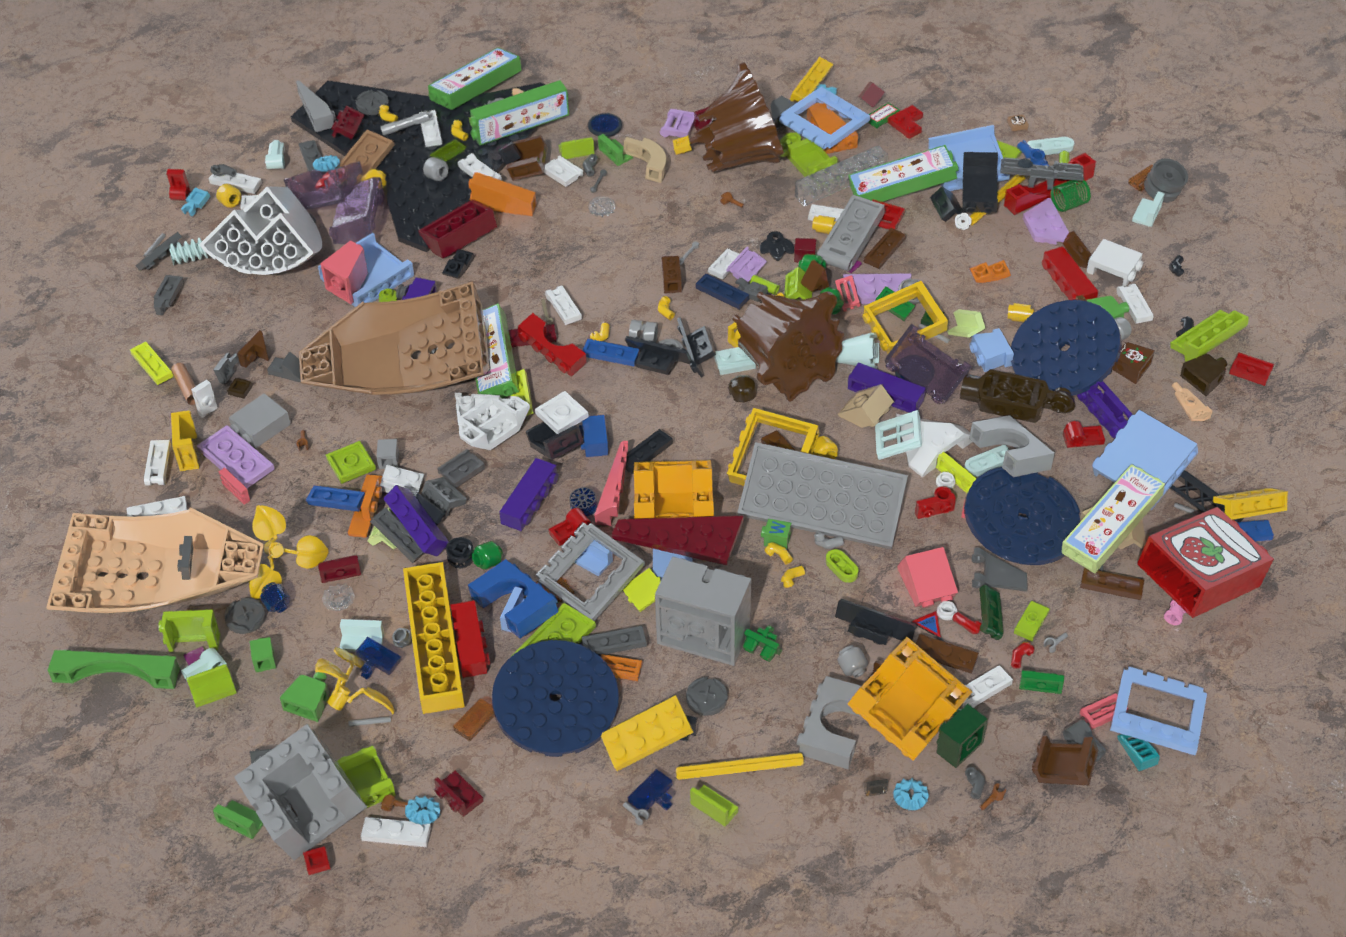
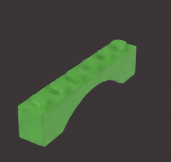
M54 650L47 671L52 682L75 683L94 674L121 672L140 677L153 688L174 689L180 667L176 657L170 655L154 656L150 654L136 655L130 653Z

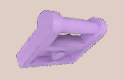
M670 109L667 114L666 123L660 130L661 136L668 137L671 135L681 138L689 136L694 126V112ZM677 118L674 128L671 127L673 120Z

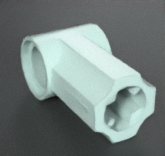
M273 140L269 144V152L265 156L267 169H284L285 147L284 143H281L279 140Z
M209 648L201 654L199 660L187 666L181 672L186 679L227 663L215 648Z

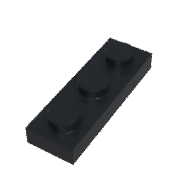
M658 429L627 453L626 470L633 474L634 462H649L672 445L673 438Z

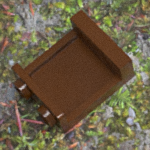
M538 135L514 141L513 143L520 152L521 158L507 164L506 169L512 180L543 174L548 148L543 137Z
M1043 736L1041 744L1037 746L1036 761H1033L1032 772L1036 775L1038 782L1089 786L1098 754V748L1093 737H1084L1083 744L1051 743L1048 736Z

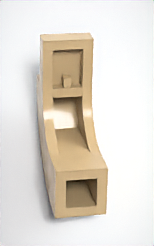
M626 137L623 154L637 157L647 162L645 179L661 183L664 179L666 168L664 150L650 139L643 138L642 141Z

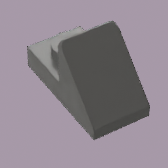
M288 352L284 359L274 358L267 369L269 375L301 383L299 359L293 353Z

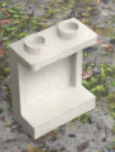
M1103 239L1089 259L1087 273L1093 275L1097 268L1123 278V286L1126 287L1129 282H1133L1136 271H1140L1142 268V253Z

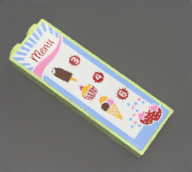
M1131 464L1063 541L1061 553L1091 572L1096 573L1163 496L1165 483Z

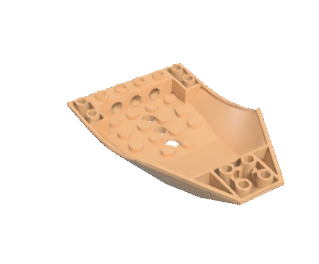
M191 507L188 510L170 514L138 517L73 513L46 608L49 610L92 613L133 612L180 604L218 594L258 577L264 544ZM184 536H192L194 549L190 580H182V574L177 569L178 560L182 559V556H179V545L183 544ZM102 572L108 573L104 577L98 576V574ZM141 572H146L149 575L144 580L137 578V575ZM120 574L128 575L125 578L118 577Z

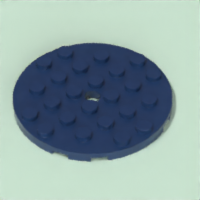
M1065 300L1052 303L1029 316L1017 330L1011 344V349L1014 353L1013 360H1011L1013 370L1016 375L1046 381L1049 390L1055 391V389L1062 387L1068 389L1071 392V396L1081 394L1090 390V387L1097 382L1101 383L1111 373V368L1118 361L1121 353L1122 340L1120 330L1112 315L1101 306L1092 302ZM1065 344L1070 346L1069 349L1066 351L1061 350L1062 347L1065 346Z
M1002 467L989 470L973 482L964 504L966 522L975 538L995 555L1023 565H1044L1065 557L1066 555L1061 553L1063 541L1081 522L1079 507L1066 488L1053 478H1046L1039 475L1038 472L1013 477ZM1019 513L1026 514L1027 517H1022L1018 515Z
M542 641L519 650L503 664L495 678L492 690L493 711L502 732L520 748L531 753L534 751L545 754L544 756L562 757L563 754L573 752L576 754L596 744L602 739V733L609 730L612 726L618 709V686L610 667L599 655L589 648L568 641ZM560 694L561 699L552 701L550 695Z

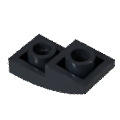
M457 249L453 259L448 260L442 274L459 279L469 268L474 259V254Z
M416 492L414 496L435 524L438 525L445 513L422 494Z

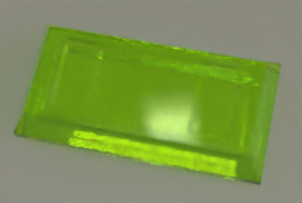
M454 139L431 153L430 156L447 162L463 152L466 146Z

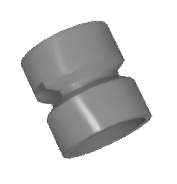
M640 320L631 321L629 337H638L642 340H651L656 343L658 323L647 321L644 324Z

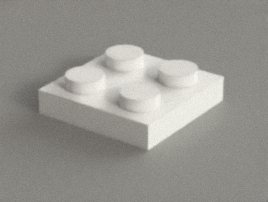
M566 391L535 409V414L556 434L588 418V411Z

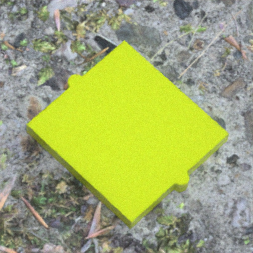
M648 568L631 580L622 591L628 597L629 603H633L637 610L641 612L655 602V593L661 579L656 577L652 570Z

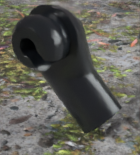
M1177 255L1169 264L1170 271L1177 277L1184 273V269L1181 268L1184 258L1181 255Z
M1187 316L1181 319L1180 322H1183L1181 324L1183 328L1176 332L1177 338L1194 327V321L1191 317Z

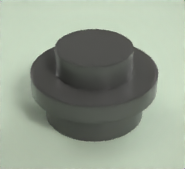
M406 628L395 630L392 635L394 645L398 648L406 647L412 640L411 631Z

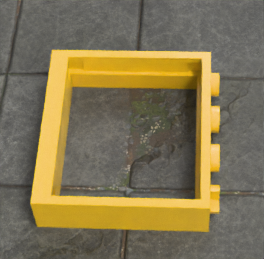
M753 408L751 414L746 418L745 430H742L740 433V444L734 449L733 462L728 465L727 474L729 481L742 486L745 484L746 475L739 474L758 422L806 435L801 452L807 454L813 453L820 434L819 426Z

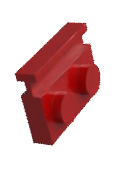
M1238 352L1229 374L1265 386L1274 364Z

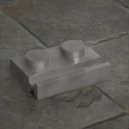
M466 449L438 467L437 470L438 474H441L452 486L457 488L484 470L485 464Z

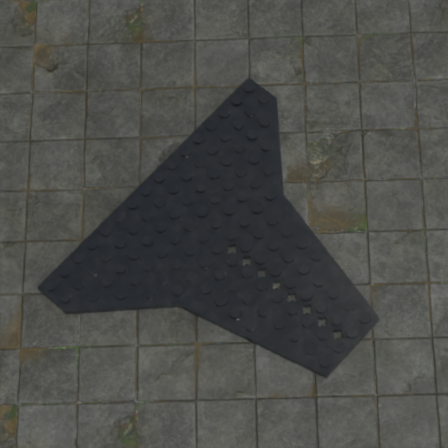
M330 80L323 84L314 94L328 105L330 111H334L335 118H337L340 110L344 111L346 106L359 112L356 101L357 97L368 90H373V92H377V90L382 91L388 96L389 113L398 115V121L412 117L419 112L428 111L430 113V111L435 110L442 145L425 146L421 123L384 136L381 126L392 122L382 120L379 114H364L353 139L338 132L334 138L332 137L334 130L331 128L315 132L303 105L291 116L293 123L344 157L366 130L394 142L393 148L377 166L376 170L382 171L386 176V185L383 187V191L398 241L424 252H428L430 248L420 236L418 230L470 201L471 189H469V180L473 177L460 169L458 161L461 159L465 160L468 155L474 154L479 161L499 174L506 164L499 155L498 150L511 142L529 138L540 126L538 125L479 145L471 136L470 110L484 106V104L487 105L488 101L513 96V88L479 94L451 110L431 101L429 96ZM540 82L514 88L526 92L547 84ZM454 120L462 122V131L468 134V138L465 141L452 135L451 126ZM429 158H438L447 163L448 174L443 180L435 181L425 176L423 167Z

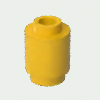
M822 215L814 216L812 230L829 234L836 223V218Z
M1009 304L1007 319L1024 322L1034 313V309H1031V305Z

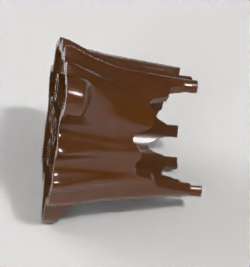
M745 62L738 64L737 77L727 91L714 100L703 114L697 116L700 122L711 119L710 123L695 132L694 137L689 138L691 145L695 143L705 144L707 152L704 154L703 160H713L712 163L706 165L707 169L711 170V172L749 162H771L777 164L780 162V155L784 154L777 136L776 126L766 106L764 97L759 91L757 82L754 80Z
M827 291L813 298L795 300L780 295L773 296L758 292L757 298L762 301V305L750 304L743 317L733 316L732 320L737 324L740 334L738 347L759 367L757 380L763 385L773 383L780 393L785 394L789 402L793 401L800 393L807 391L814 380L820 379L823 382H827L833 378L835 374V361L842 351V341L845 335L837 330L840 320L831 318V313L837 304V297L833 293Z

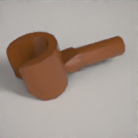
M725 192L721 195L722 199H720V202L723 205L730 202L743 208L744 204L735 200L730 192Z
M301 430V438L296 443L298 451H300L302 445H305L306 449L309 450L308 441L305 439V430Z
M995 784L991 795L980 805V809L984 810L995 800H1003L1006 789L999 792L997 790L1000 784Z
M386 795L381 802V809L390 812L393 806L405 807L408 805V802L396 800L392 795Z

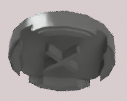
M373 90L365 91L357 97L356 101L359 112L366 115L379 114L381 105L389 106L388 96L378 90L377 92H373Z
M246 597L241 598V601L232 602L226 608L224 618L227 627L231 631L238 634H247L259 629L264 623L266 615L260 601Z
M702 677L694 680L688 686L686 702L693 712L703 716H711L725 708L727 704V689L718 679L713 678L712 680L708 679V677Z

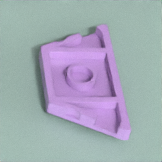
M1047 198L1023 214V221L1034 242H1047L1056 245L1057 242H1064L1069 233L1051 198Z
M843 274V278L852 275L861 304L874 302L885 286L896 292L903 280L911 279V274ZM848 281L847 283L850 286V291L853 293L850 281Z

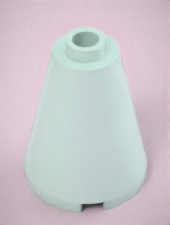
M876 332L843 340L842 351L835 362L856 366L859 362L877 369L878 366L875 363H879V343H875L874 338H878Z

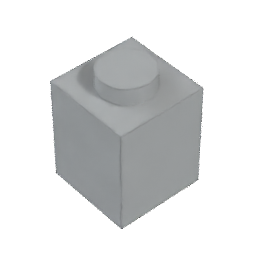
M397 439L378 440L377 462L379 469H385L386 465L398 467L399 448Z

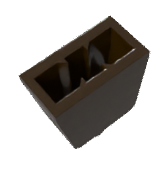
M1204 354L1183 363L1180 376L1204 396H1207L1223 381L1227 361L1223 357L1216 360L1210 354Z

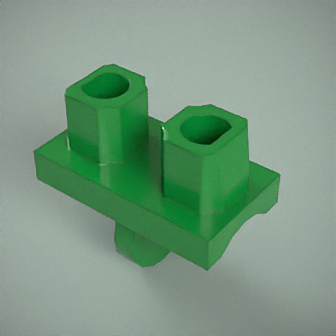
M770 625L766 629L759 627L757 633L746 629L744 633L746 639L743 644L745 651L754 654L757 646L763 648L760 657L768 662H771L776 654L780 656L782 649L779 648L780 644L774 642L778 638L777 635L773 634L774 627Z

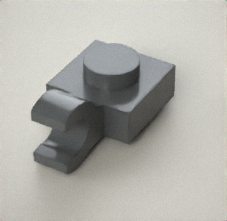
M743 278L735 281L736 284L740 285L737 289L748 293L749 299L756 302L760 300L757 298L758 292H763L764 294L768 292L765 285L756 282L748 284Z
M226 353L224 358H221L213 369L216 377L222 384H226L235 372L233 367L239 362L236 353L233 357H231L230 353Z

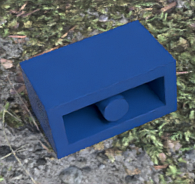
M604 415L588 416V418L582 421V425H579L581 436H584L581 450H585L586 457L608 455L605 417Z

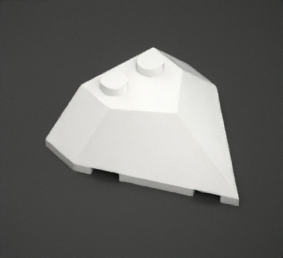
M455 393L460 438L473 447L492 450L517 433L530 409V404L517 396L504 399L500 395L471 394V396H462V393Z
M920 418L922 447L906 451L908 466L921 477H924L936 468L939 454L948 451L956 444L963 449L972 443L969 439L970 432L963 426ZM913 422L900 426V432L913 428ZM914 433L902 436V442L913 439Z

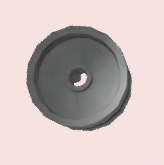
M1166 158L1157 160L1145 178L1144 188L1153 199L1157 192L1165 193L1163 202L1175 201L1188 181L1187 170L1178 161Z

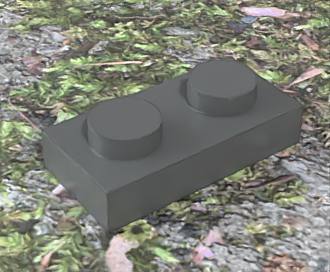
M184 536L183 544L179 545V556H182V559L178 560L177 569L182 574V580L191 579L194 549L192 536Z

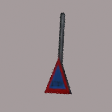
M937 611L911 621V623L936 636L938 640L944 641L940 636Z

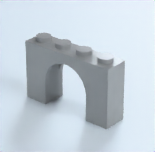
M1010 415L972 422L969 439L979 448L993 445H1009L1017 448L1005 452L1002 468L1011 476L1017 477L1051 470L1055 453Z
M828 676L825 677L823 683H819L816 693L818 698L817 700L813 699L810 707V712L812 713L810 717L806 716L803 728H805V731L799 734L797 745L800 746L799 753H802L805 757L849 769L855 753L856 740L829 732L824 728L821 721L825 716L833 712H847L860 716L854 713L847 703L861 686Z

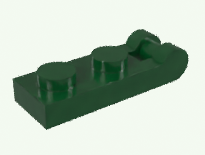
M983 585L979 588L982 616L980 631L986 635L990 634L991 638L995 640H1000L1003 636L1000 593L987 585Z

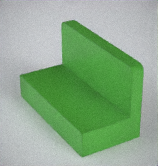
M604 134L598 136L599 150L617 166L633 159V156L623 154V146L617 140H610Z
M233 800L229 802L226 808L217 804L213 810L218 823L252 840L264 825L256 811Z

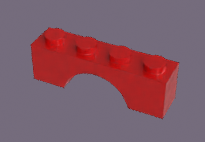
M534 313L530 314L518 325L519 338L523 342L530 344L534 351L544 355L548 362L557 365L562 373H567L572 377L586 364V353L573 343L565 346H557L550 343L545 338L547 333L546 322Z

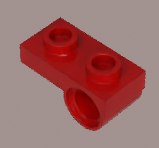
M167 169L166 175L170 184V199L186 201L191 193L185 170Z
M1072 421L1066 424L1063 429V437L1067 448L1104 445L1105 443L1101 425L1082 427L1080 422Z
M944 486L935 489L934 497L916 501L915 515L917 519L954 511L956 497L949 488Z
M574 508L567 513L566 520L549 528V535L561 546L570 536L576 538L574 532L582 523L589 525L591 521L580 508Z

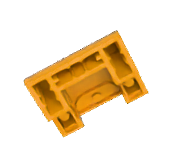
M711 460L634 462L635 519L714 517Z
M906 637L889 654L878 670L859 688L847 705L852 708L854 713L863 717L872 728L877 729L885 736L888 742L893 743L899 748L904 756L914 761L939 732L938 729L945 721L948 722L972 691Z

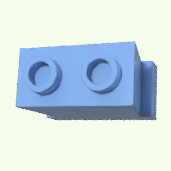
M1000 328L993 329L991 333H981L972 336L969 344L970 351L975 354L977 363L984 372L1002 365L1004 367L1012 366L1011 360H1013L1014 353Z

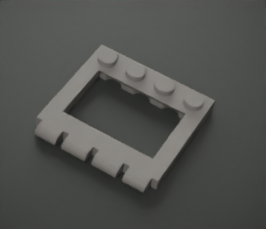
M582 523L574 532L577 538L570 536L561 546L564 553L558 550L548 561L551 567L544 565L536 576L539 578V584L570 607L595 621L642 569L645 563L593 524L586 525ZM595 540L622 559V564L610 573L605 583L595 590V594L589 600L582 602L559 585L557 581Z

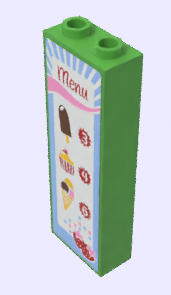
M497 47L428 85L429 98L431 101L452 110L522 71L520 56Z
M559 80L470 110L471 117L469 122L472 126L471 136L473 140H476L479 145H483L569 115L567 88Z
M942 145L849 174L848 177L853 195L871 201L874 199L883 202L957 179L956 172L959 169L957 162H953L951 150L948 151L946 145Z
M498 303L483 309L490 369L485 375L475 378L478 394L500 395L501 398H505L518 393L519 386L506 314Z

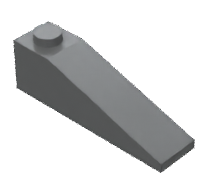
M296 81L299 97L315 132L332 128L333 120H336L334 111H330L328 105L304 84Z

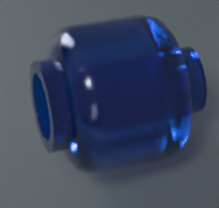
M272 582L262 588L260 599L269 612L281 613L288 608L287 605L291 598L282 584Z

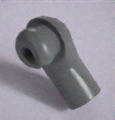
M590 154L583 162V168L587 176L590 177L595 173L593 167L598 160L595 154Z

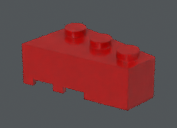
M475 600L450 604L463 678L488 674L486 665H490L488 652L484 653V649L487 648L485 636L481 637V632H484L482 620H478Z

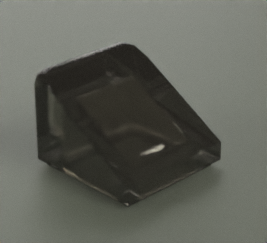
M888 779L863 782L865 796L886 794Z

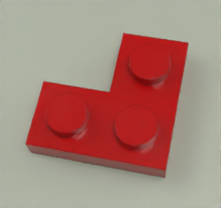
M911 105L888 117V123L908 139H911L922 133V127L915 122L923 118V112L914 105Z

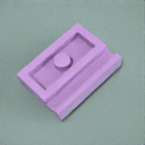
M748 247L737 256L726 270L733 273V276L737 279H745L747 283L767 263L757 253L748 250Z

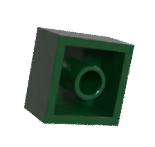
M969 704L962 709H957L952 719L948 722H943L938 729L939 737L936 753L953 767L957 768L984 743L988 718Z

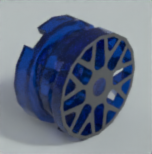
M582 487L575 489L570 494L571 510L580 508L587 517L596 512L597 501L593 490Z

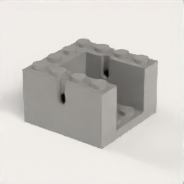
M672 556L655 593L657 644L735 666L746 639L744 633L746 629L750 630L751 578L730 573L723 569L710 570L704 564Z
M308 724L234 776L251 805L257 810V815L273 841L293 860L303 855V852L314 847L367 808L326 744ZM291 805L298 816L294 814L293 810L291 809Z

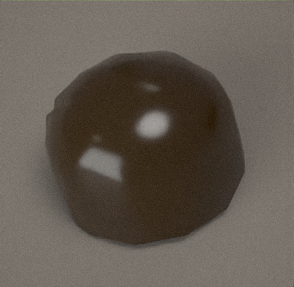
M746 375L736 376L728 384L729 394L733 396L736 402L745 403L756 397V383L751 377Z

